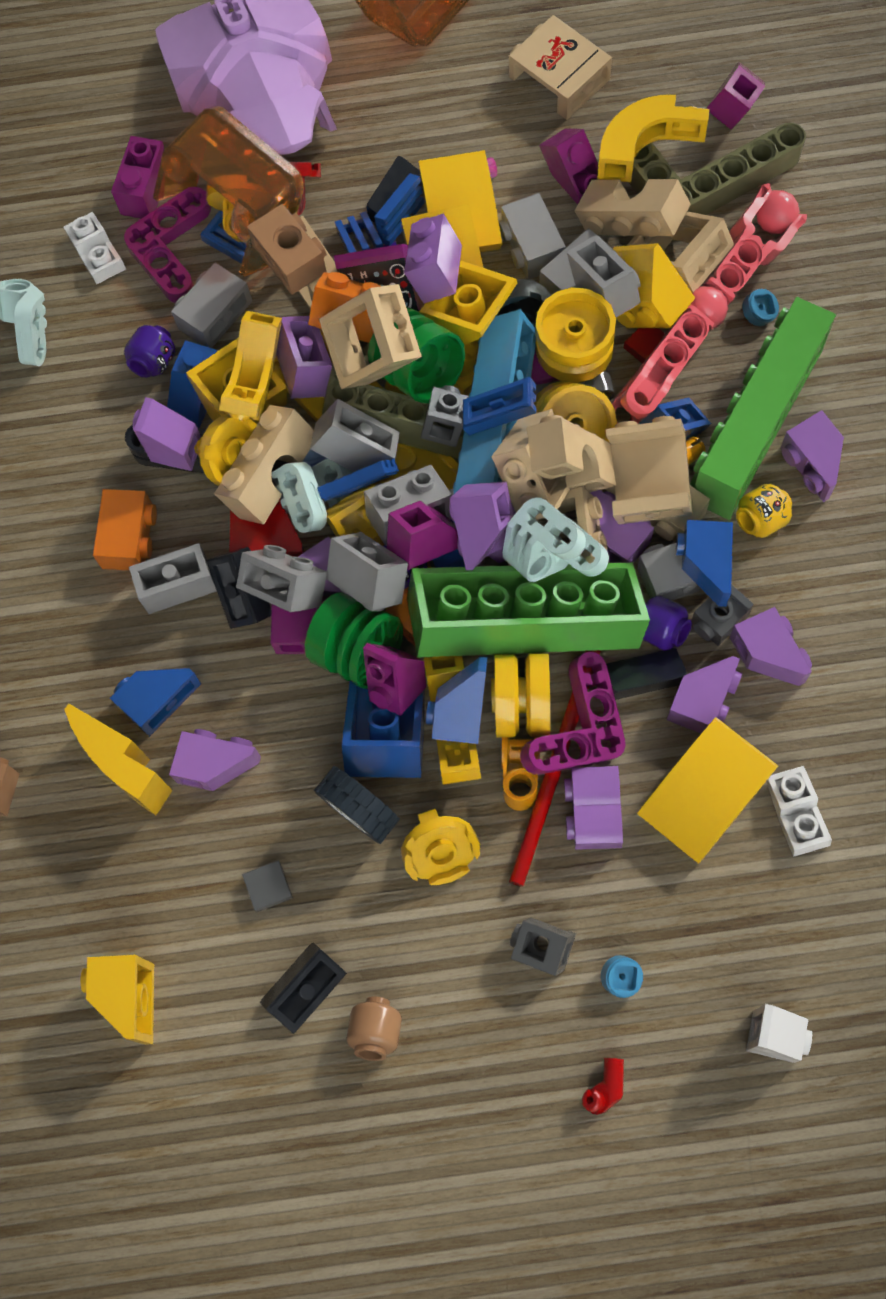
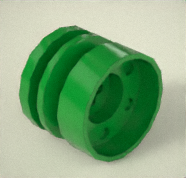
M407 307L422 357L382 377V379H385L391 385L397 386L401 392L413 400L426 404L429 402L433 387L441 388L446 385L454 386L463 370L465 348L458 335L436 324L432 319L425 317L419 311ZM394 322L395 328L398 329V325ZM374 333L370 339L367 354L369 364L382 358Z
M338 592L325 600L313 616L306 634L305 654L310 663L328 672L339 673L342 679L352 681L354 685L360 688L368 689L363 647L367 643L391 646L400 650L403 640V624L397 616L385 613L384 610H368L350 595Z

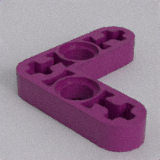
M199 187L185 189L132 224L124 234V241L130 254L167 299L174 303L180 297L185 296L194 284L189 272L166 245L209 216L211 206L206 201V191ZM195 201V203L201 204V205L198 206V207H195L193 204L190 205V203H192V202ZM181 209L183 215L185 214L186 216L182 217L179 210ZM166 217L177 219L176 223L170 228L159 226L160 222ZM154 228L157 235L155 236L153 230L151 231L150 229ZM141 238L142 240L146 241L141 244L140 242L135 240ZM158 257L168 259L167 264L161 269L151 267L152 261ZM173 275L175 280L180 285H184V287L181 289L173 287L170 277Z
M595 652L583 653L574 658L568 668L582 729L542 736L527 742L522 747L520 759L523 767L528 772L540 775L603 763L621 756L626 746L625 737L607 665L599 654ZM582 667L592 668L593 674L584 673ZM597 685V689L590 692L587 691L586 687L590 686L591 688ZM592 697L598 698L604 706V712L601 717L595 715L590 709ZM606 721L607 727L596 728V725ZM568 740H574L578 743L581 749L578 760L568 755L566 751ZM601 740H609L611 747H602ZM554 749L555 756L543 761L542 759H536L534 756L536 751L542 753Z

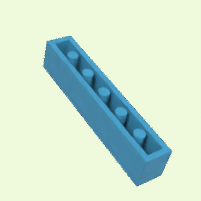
M521 309L495 316L483 336L479 338V349L476 364L474 365V378L469 398L531 377L536 342L535 327ZM517 420L470 436L464 431L462 447L458 456L459 465L456 481L453 485L454 494L466 484L502 482L492 455Z

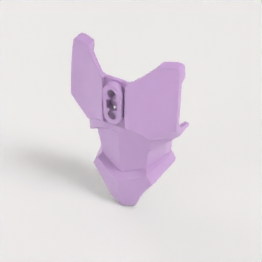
M214 0L215 4L213 5L208 2L184 13L177 14L155 29L157 40L183 113L191 112L221 130L229 145L231 166L238 164V159L241 155L239 150L240 136L256 144L271 156L294 153L311 143L316 117L320 127L330 132L337 130L325 99L320 92L327 71V65L332 61L331 52L321 20L309 0Z

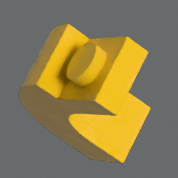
M676 95L652 96L627 106L612 119L604 132L600 146L597 180L631 182L633 164L637 154L642 148L658 140L705 142L710 109L675 106Z
M246 311L242 317L233 370L220 401L219 411H223V414H228L230 417L240 420H260L274 368L282 318L252 311Z
M462 656L424 657L430 701L435 702L438 688L464 669ZM436 740L443 785L481 779L476 744Z

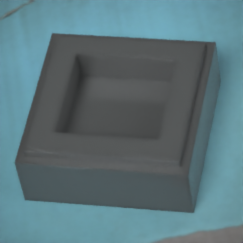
M279 860L242 874L256 912L293 899Z

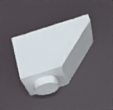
M762 1005L753 1011L746 1051L792 1063L801 1061L802 1054L808 1056L812 1043V1031L807 1030L808 1019L773 1005Z

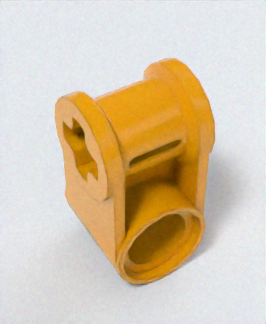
M502 737L501 769H503V796L506 804L513 810H527L536 801L538 774H532L523 767L520 753L522 747L527 742L539 737H534L533 739H509V737ZM538 751L534 752L536 759H540V752ZM520 782L525 783L531 790L525 796H516L510 791L512 785Z

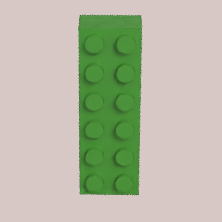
M799 297L795 298L790 309L783 307L774 325L776 329L773 335L766 337L758 355L760 358L757 364H751L744 377L742 383L744 386L740 394L737 392L734 394L726 413L728 415L724 423H718L711 436L710 442L712 444L708 452L703 451L694 467L693 471L695 474L690 486L710 498L707 510L731 520L738 507L739 500L744 496L819 359L837 314Z
M633 562L608 563L606 569L594 577L586 576L568 564L565 569L535 582L528 581L513 566H479L473 570H466L465 567L412 568L407 593V603L417 657L639 649L650 622Z

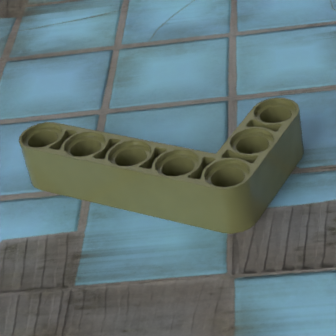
M782 124L682 179L675 173L655 145L650 143L637 154L633 164L632 180L629 184L639 194L648 179H678L691 204L687 212L707 215L797 165L805 143L806 133L799 124Z
M359 340L367 365L369 343ZM333 365L324 398L322 415L339 399L399 431L398 443L458 459L464 436L463 428L456 447L422 439L421 433L428 403L423 404L405 394L371 385L341 389ZM433 421V424H432V425H436V426L443 427V428H447V429H451V430H452V428H453V426H449V425L442 424V423H438V422H434V421Z

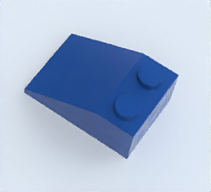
M352 681L349 682L342 738L345 773L350 777L421 778L425 689L400 716L387 709L377 707L369 701L368 689L360 688L354 685Z

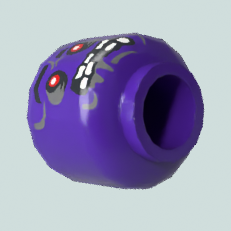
M143 325L137 328L124 349V355L127 360L126 364L129 369L144 378L163 374L176 353L171 334L165 328L158 325Z

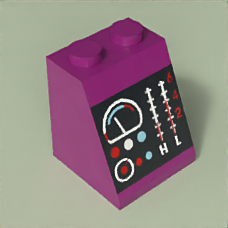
M398 244L334 256L337 272L346 275L349 279L361 283L372 282L380 286L399 284L406 308L409 307L420 311L425 304L404 273L408 245Z

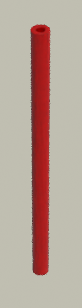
M601 650L585 651V653L595 652L600 655ZM582 667L584 673L593 674L592 668ZM573 690L558 734L575 731L579 714ZM568 740V741H567V744H566V751H567V753H568V750H569V747H570V744H571V741H572V740ZM554 749L552 750L550 757L555 756ZM561 771L544 774L509 883L524 887Z

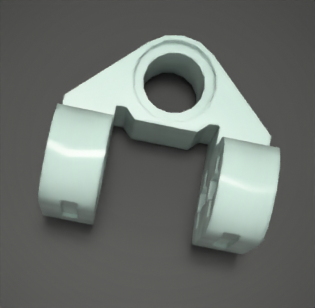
M9 279L0 281V320L14 323L20 363L41 366L46 357L45 328L47 327V320L43 317L46 314V309L42 304L45 300L44 293L27 280Z
M325 459L313 467L306 462L288 463L271 473L272 479L277 485L276 488L282 494L280 500L282 508L285 509L286 513L290 514L295 528L302 533L318 531L325 527L327 522L325 502H328L329 507H332L352 494L349 493L326 501L321 499L317 487L353 473V471L329 459Z
M542 498L529 499L507 524L502 552L503 558L530 582L541 580L563 570L568 564L589 577L601 574L608 565L609 555L605 547L578 524ZM539 512L548 520L545 526H542L535 519ZM561 532L569 537L571 540L569 544L561 539L559 536ZM585 549L595 557L591 564L581 555Z

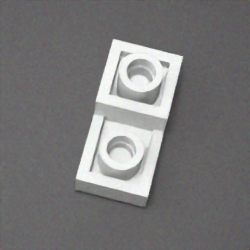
M93 212L79 217L64 226L67 235L96 284L126 270L122 259Z
M804 766L771 775L767 780V784L793 857L829 847L832 839L817 807L818 797Z

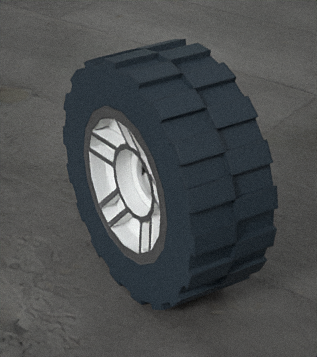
M335 766L331 768L314 789L315 793L329 806L378 844L384 841L400 820L387 805L368 789Z

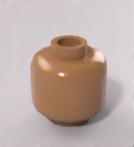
M368 997L366 1002L359 1003L352 1008L346 1041L355 1050L354 1054L357 1057L370 1061H382L386 1059V1055L393 1053L397 1049L402 1016L397 1009L390 1006L388 999Z

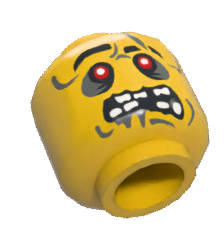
M763 484L745 494L739 500L736 519L745 533L758 538H765L790 522L792 517V500L789 494L773 484Z

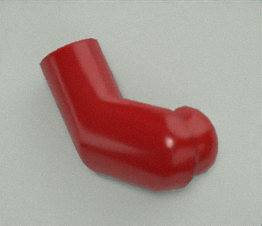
M604 1058L603 1080L592 1089L586 1090L582 1096V1105L587 1111L595 1115L605 1113L622 1099L624 1059Z

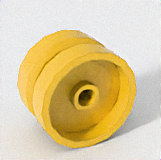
M575 287L557 291L545 299L537 312L535 352L539 364L550 376L560 381L580 383L594 379L605 371L612 359L616 317L608 301L602 295L590 289Z
M561 381L549 384L536 395V402H534L536 413L552 409L554 415H560L573 424H577L581 428L609 442L606 436V429L615 428L617 424L615 408L608 397L595 387L570 381Z
M548 653L528 654L525 659L526 677H518V659L515 654H495V678H491L492 713H495L496 738L516 737L519 732V713H526V727L530 737L550 735V670Z

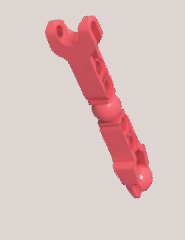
M770 183L760 187L752 203L729 231L734 242L733 248L708 276L703 286H700L692 293L695 297L694 301L671 328L668 329L650 355L611 402L615 411L617 408H624L631 414L629 421L639 423L641 419L646 418L656 409L670 390L674 380L706 338L708 332L723 323L728 311V305L735 298V294L744 287L759 265L765 266L770 264L787 247L798 229L806 222L807 214H799L798 202L792 194L784 190L772 191ZM755 215L757 223L762 230L770 234H781L775 242L770 240L764 245L759 236L752 235L755 232V226L752 224V219ZM684 330L688 331L691 337L687 336ZM664 354L668 355L673 363L669 362Z

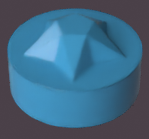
M757 289L745 297L742 310L745 318L751 324L765 326L777 317L779 304L776 297L770 291Z
M622 955L614 956L603 965L601 982L609 993L619 998H628L639 991L643 982V971L635 960Z

